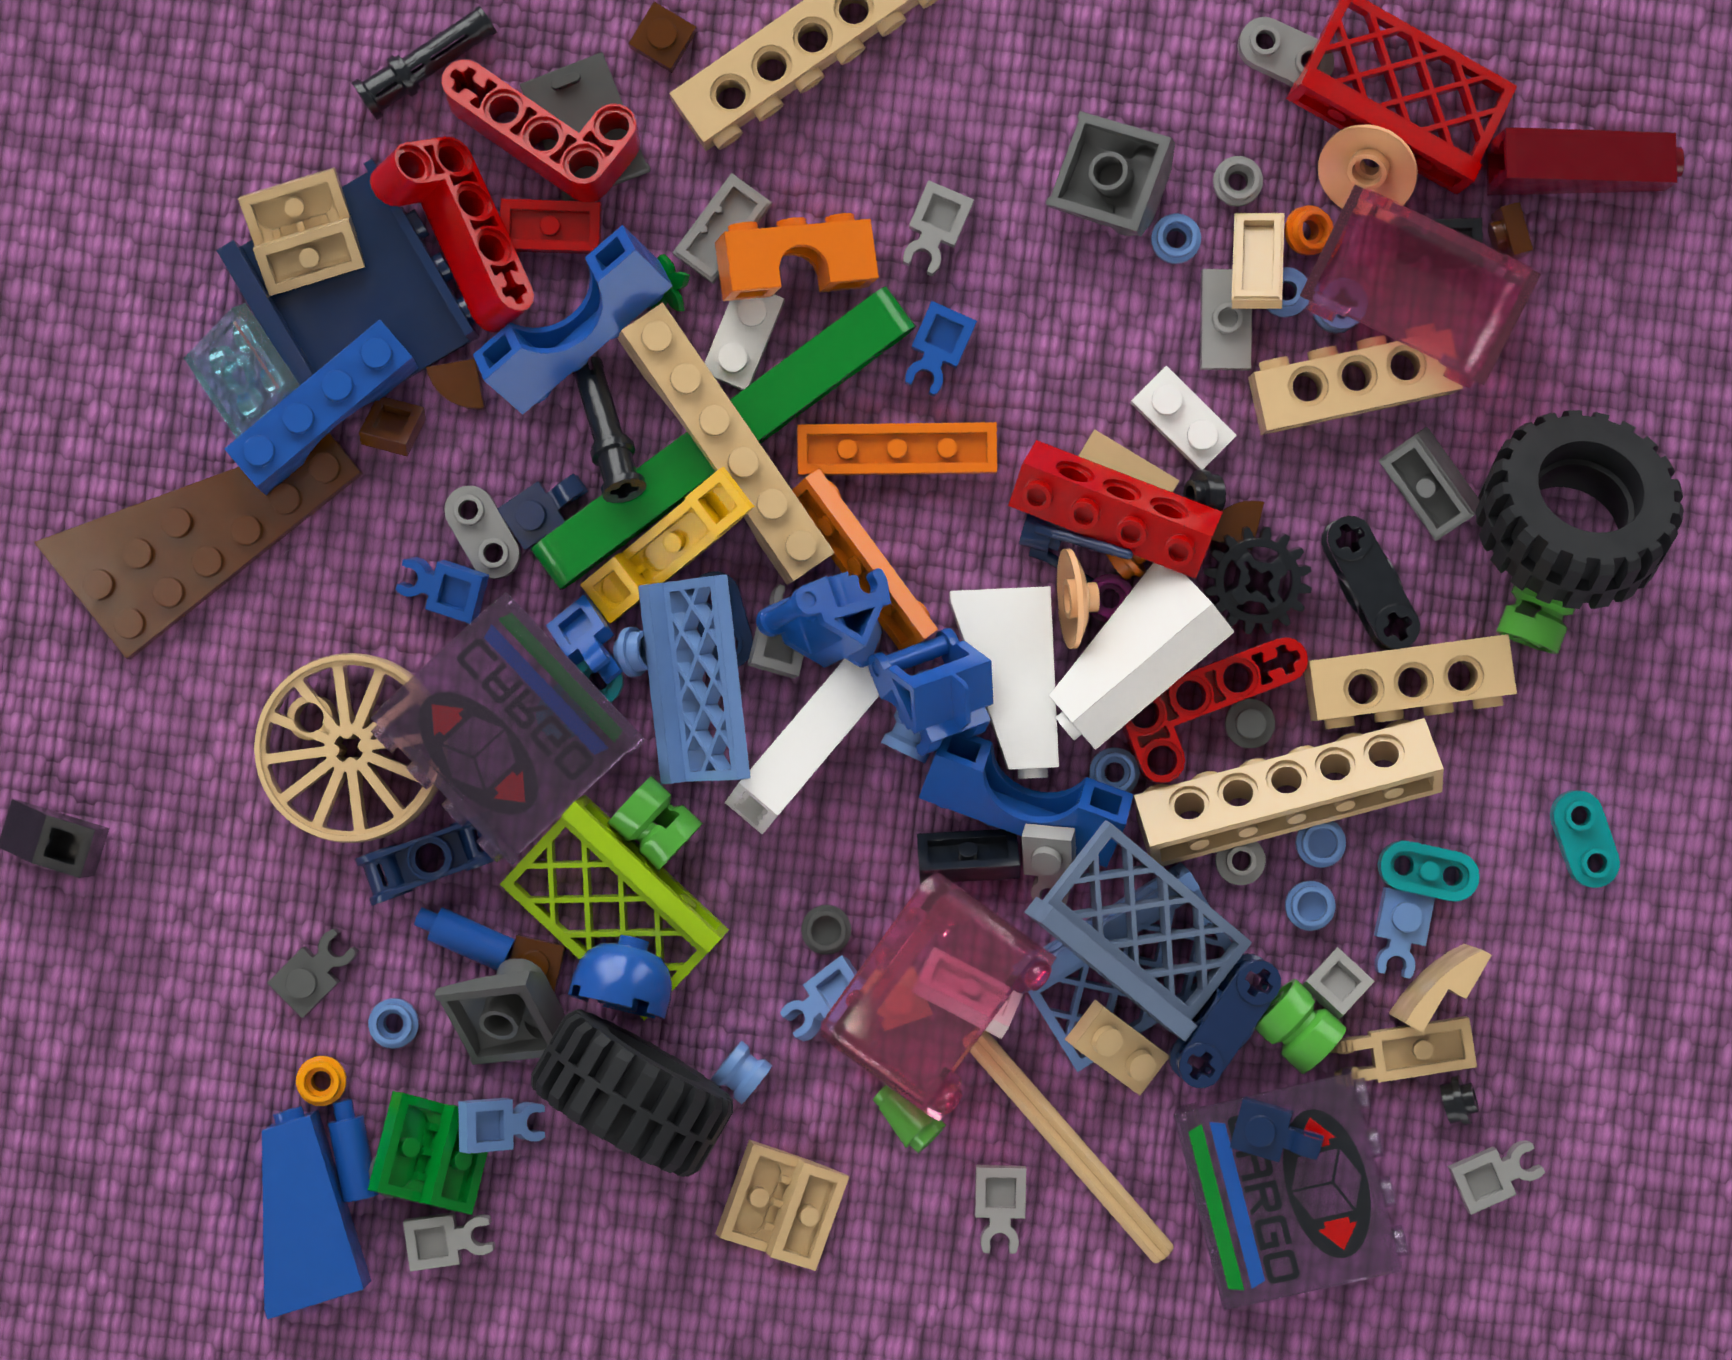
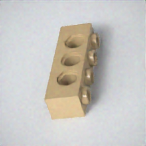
M1426 325L1405 331L1406 339L1387 343L1386 336L1381 335L1359 340L1356 342L1357 350L1338 354L1337 346H1329L1307 352L1309 360L1289 364L1288 356L1259 362L1260 371L1253 372L1248 377L1260 435L1458 392L1463 389L1451 331L1446 330L1436 333L1434 325ZM1402 355L1410 359L1414 367V373L1410 380H1401L1393 374L1391 370L1393 356ZM1345 366H1356L1363 371L1365 386L1362 390H1350L1344 385L1342 371ZM1306 376L1315 382L1317 395L1313 401L1300 400L1294 394L1293 382L1296 377Z
M1509 634L1308 661L1307 668L1304 671L1311 721L1324 720L1325 729L1355 726L1354 716L1373 713L1375 723L1405 719L1403 709L1423 707L1424 716L1454 712L1453 702L1472 700L1473 709L1503 706L1502 696L1517 694ZM1455 662L1463 663L1470 672L1469 684L1462 690L1452 687L1448 680V671ZM1407 668L1416 671L1421 679L1420 690L1413 697L1404 695L1398 686L1399 676ZM1357 675L1366 677L1372 686V694L1363 704L1352 700L1348 692L1350 681Z

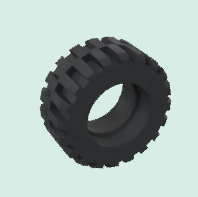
M1582 410L1564 411L1559 418L1556 413H1548L1537 417L1534 424L1532 422L1524 423L1514 431L1511 439H1507L1502 445L1478 496L1480 502L1476 508V522L1482 528L1479 537L1483 548L1486 551L1493 550L1494 552L1490 560L1500 573L1507 571L1512 576L1510 582L1521 591L1525 588L1537 593L1535 599L1548 604L1554 599L1562 601V607L1580 609L1583 603H1589L1590 609L1609 607L1612 600L1623 602L1634 596L1637 589L1644 588L1653 578L1678 535L1677 530L1683 521L1684 508L1680 503L1683 498V492L1679 480L1671 479L1675 470L1666 456L1660 458L1656 453L1659 448L1658 445L1648 436L1642 439L1635 434L1636 427L1625 421H1622L1621 425L1609 421L1610 415L1593 412L1590 417L1583 416ZM1552 487H1566L1589 494L1606 507L1612 515L1618 530L1599 533L1589 532L1565 523L1549 509L1542 498L1540 490Z
M581 1009L574 1010L564 1016L531 1074L532 1088L536 1091V1094L548 1101L549 1105L565 1114L567 1118L583 1126L602 1140L604 1139L615 1145L616 1148L627 1154L629 1153L647 1164L657 1166L668 1173L673 1172L681 1177H689L700 1171L733 1114V1099L730 1098L726 1091L720 1089V1086L704 1077L703 1074L631 1031Z

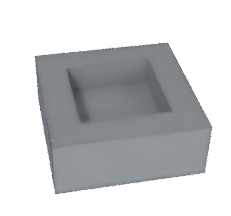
M1337 947L1302 985L1312 994V997L1328 1009L1339 1020L1375 981Z

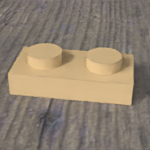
M1097 1000L1093 1001L1065 1038L1075 1049L1139 1096L1169 1058L1166 1052Z

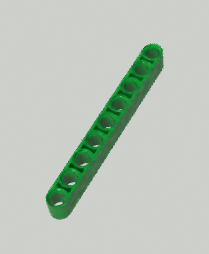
M885 286L731 398L730 401L756 439L762 444L913 331L916 325L887 286ZM685 432L636 469L637 473L641 474L646 482V489L640 496L623 503H610L605 501L602 495H600L531 548L534 556L560 590L573 584L686 500L685 497L715 473L688 432Z

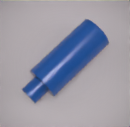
M421 907L414 922L415 926L429 932L428 941L496 971L502 962L508 960L515 943V939L444 907L440 909L438 914Z
M352 1099L336 1101L332 1103L335 1120L328 1122V1128L343 1202L374 1197L378 1193L367 1190L370 1182L369 1168L372 1156L364 1115L355 1116Z

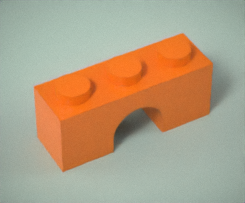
M853 213L830 215L825 217V223L807 224L804 217L787 218L777 221V227L758 228V223L753 221L734 223L729 225L728 231H724L715 242L723 301L772 297L782 287L779 266L781 258L786 256H799L813 266L817 274L819 292L868 288L879 278L871 219L855 220Z

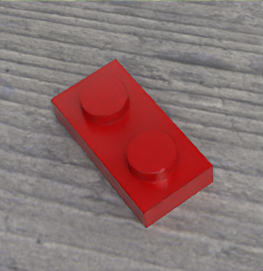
M501 199L500 218L516 252L589 254L601 244V202Z

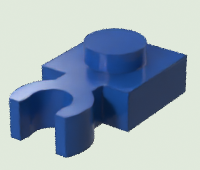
M931 301L911 346V349L924 355L921 360L914 362L908 368L905 384L911 386L916 374L922 371L928 372L934 380L929 395L936 396L943 384V373L941 370L943 363L957 368L977 321Z
M411 557L403 560L402 566L413 569L417 574L418 580L416 585L407 582L397 584L395 590L398 593L407 597L426 594L428 595L426 610L468 624L478 621L489 574L447 560L438 561L435 571L422 558Z

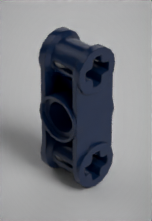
M492 810L449 824L450 827L401 845L394 844L355 858L356 865L363 867L373 895L369 898L371 906L412 892L415 887L459 871H469L508 857L506 849H500L490 821L494 817ZM475 829L477 830L479 839L481 841L483 852L481 851L479 843L477 841L474 832ZM428 843L437 844L444 852V864L436 872L425 870L419 863V852ZM380 864L382 865V868H383V871H384V873H385V876H386L388 885H387L386 880H385V878H384V875H383L382 869H381V867H380Z
M1244 953L1192 1019L1197 1025L1196 1029L1186 1041L1178 1037L1169 1051L1171 1069L1188 1085L1195 1088H1207L1214 1085L1220 1079L1237 1051L1249 1040L1258 1021L1278 995L1281 988V977L1278 970L1271 963L1264 961L1260 956L1253 953ZM1250 971L1256 973L1261 978L1260 983L1256 987L1245 980L1246 975ZM1192 1054L1204 1060L1203 1065L1199 1069L1188 1063V1059Z

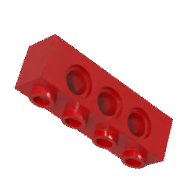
M1038 440L1035 441L1022 463L1008 504L1012 508L1084 536L1129 549L1133 552V555L1195 579L1207 555L1223 513L1217 509Z

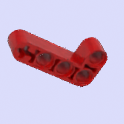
M461 59L452 62L442 74L441 84L450 110L458 119L578 201L592 203L605 196L640 150V137L634 114L628 107L621 104L602 106L578 133L474 61ZM474 88H476L478 96L472 92ZM514 112L518 114L511 122H496L497 117L502 113ZM613 129L627 131V134L619 140L605 138V135ZM553 139L557 141V144L550 150L539 151L535 149V146L542 140ZM585 166H592L597 169L593 176L586 179L574 176L577 170Z
M446 136L400 144L371 173L370 184L374 194L383 203L390 206L399 207L421 203L471 316L482 329L491 333H498L508 323L514 322L530 308L534 300V293L471 152L460 140Z
M1293 638L1273 639L1184 674L1151 702L1155 708L1156 715L1155 720L1150 726L1139 728L1130 720L1122 727L1141 775L1149 781L1158 783L1171 782L1179 777L1184 769L1185 756L1174 726L1301 677L1308 663L1307 651L1303 645ZM1277 647L1280 648L1282 653L1291 652L1294 661L1287 664L1288 673H1285L1283 668L1265 671L1261 674L1267 682L1261 684V674L1257 664L1276 658ZM1254 654H1257V664L1251 658ZM1231 664L1242 666L1248 674L1246 687L1238 693L1229 690L1223 680L1224 671ZM1186 681L1195 683L1200 688L1202 694L1201 703L1193 710L1182 708L1176 698L1177 689ZM1157 746L1166 747L1173 755L1171 769L1161 775L1152 772L1147 762L1148 754Z

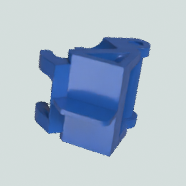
M880 568L869 572L866 576L870 585V593L868 594L861 589L859 577L857 575L849 576L848 571L830 577H822L799 587L793 592L791 597L761 609L756 617L757 627L766 636L781 635L785 645L824 668L843 658L858 667L868 666V657L874 654L882 634L878 621L879 614L882 608L891 604L887 578Z
M951 628L938 631L935 638L887 655L878 652L868 657V668L881 700H887L896 707L902 724L904 723L908 730L911 729L914 734L920 733L921 742L916 745L920 756L938 750L943 739L963 731L966 738H971L986 731L991 721L986 707L993 704L992 661L966 641L960 642L956 633ZM942 657L944 665L914 676H910L903 671Z

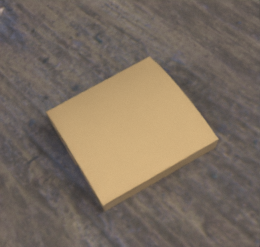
M335 167L238 198L255 246L253 251L269 297L365 267L359 241Z
M1462 944L1450 950L1430 964L1409 984L1390 1010L1389 1015L1423 1033L1447 991L1467 999L1492 955L1467 944Z
M749 1140L717 1227L716 1235L721 1239L766 1252L771 1258L816 1271L849 1176L811 1160Z

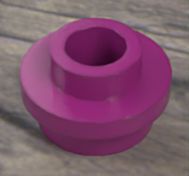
M1104 574L1092 581L1097 583L1100 596L1104 590H1113L1117 593L1119 599L1118 604L1114 608H1105L1100 602L1099 611L1089 613L1094 619L1102 623H1106L1133 589L1128 581L1116 574Z

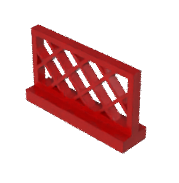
M1338 0L1300 77L1294 82L1286 99L1340 130L1362 124L1375 125L1390 130L1409 146L1415 157L1420 175L1458 195L1475 181L1483 165L1480 163L1508 107L1517 85L1367 0ZM1347 8L1365 18L1370 34L1348 39L1342 22ZM1335 34L1338 42L1330 44ZM1397 35L1407 41L1412 58L1391 64L1383 39ZM1373 42L1381 67L1359 72L1351 47ZM1341 50L1349 75L1334 79L1318 70L1317 67L1325 54ZM1441 60L1450 65L1455 83L1434 88L1426 63ZM1415 66L1423 91L1402 97L1394 72ZM1384 75L1392 100L1377 103L1367 97L1362 80ZM1352 83L1353 89L1347 86V84ZM1483 84L1499 93L1493 108L1477 112L1469 87ZM1458 90L1466 116L1445 121L1437 96ZM1427 99L1435 124L1421 128L1411 122L1405 105ZM1395 108L1396 113L1389 109ZM1488 118L1482 128L1480 120ZM1467 123L1470 124L1476 142L1470 155L1453 145L1449 128ZM1438 132L1439 137L1435 136L1432 133Z

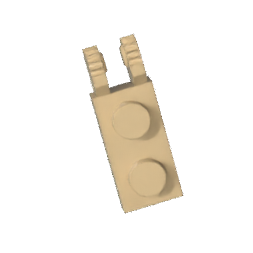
M1467 1016L1430 1021L1423 1033L1408 1025L1367 1031L1368 1035L1342 1038L1331 1050V1053L1349 1054L1358 1050L1370 1049L1373 1066L1345 1067L1334 1072L1336 1084L1375 1080L1380 1083L1477 1067L1470 1019Z

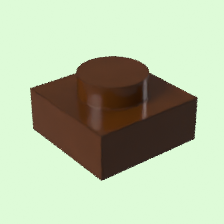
M653 2L628 44L634 51L672 73L697 33V27L658 3Z
M1520 202L1502 206L1491 214L1493 222L1488 224L1490 242L1495 252L1501 251L1504 262L1522 258L1533 250Z
M387 397L374 401L359 431L361 445L408 457L426 420L424 407Z
M518 934L515 938L511 959H527L540 967L554 993H556L566 946Z

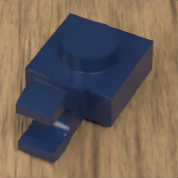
M573 473L549 492L546 491L541 482L537 481L497 509L523 549L528 551L566 521L560 512L562 509L589 491L579 476Z
M1244 1097L1230 1148L1278 1163L1281 1160L1283 1149L1317 1160L1324 1135L1290 1126L1294 1112L1292 1110Z

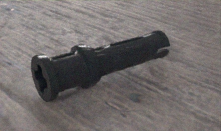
M478 6L474 11L438 33L405 57L401 58L399 55L394 57L392 55L387 59V66L364 81L356 79L352 82V85L374 118L378 120L383 117L382 111L405 95L411 97L418 93L417 90L421 88L420 82L456 60L490 35L496 34L497 31L483 9Z
M591 357L593 369L590 370L587 361L581 369L572 372L576 379L594 440L590 456L592 462L599 466L604 482L601 486L602 497L610 503H623L640 496L646 489V482L644 477L637 473L633 460V455L635 454L634 442L622 432L603 369V362L598 357Z

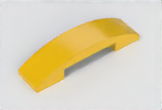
M725 467L718 469L685 497L686 500L623 552L612 557L580 584L609 624L640 603L638 585L667 582L755 507Z

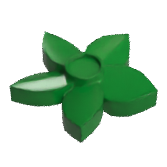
M665 254L659 255L657 259L662 264L673 286L664 293L657 304L650 307V311L662 302L665 306L668 303L676 311H685L683 298L678 290L688 285L690 274L675 272L673 262Z

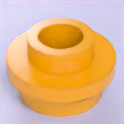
M329 1056L310 1058L301 1065L296 1076V1087L300 1096L306 1102L315 1106H327L334 1103L343 1095L347 1085V1076L343 1066L336 1059ZM323 1071L330 1076L331 1084L328 1089H320L315 1085L314 1076L317 1072Z

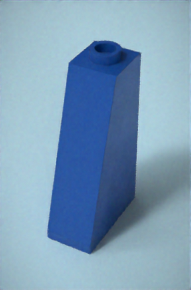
M302 1106L274 1114L275 1123L262 1130L264 1311L267 1319L363 1290L371 1282L348 1204L343 1202L337 1168L319 1110L304 1114Z

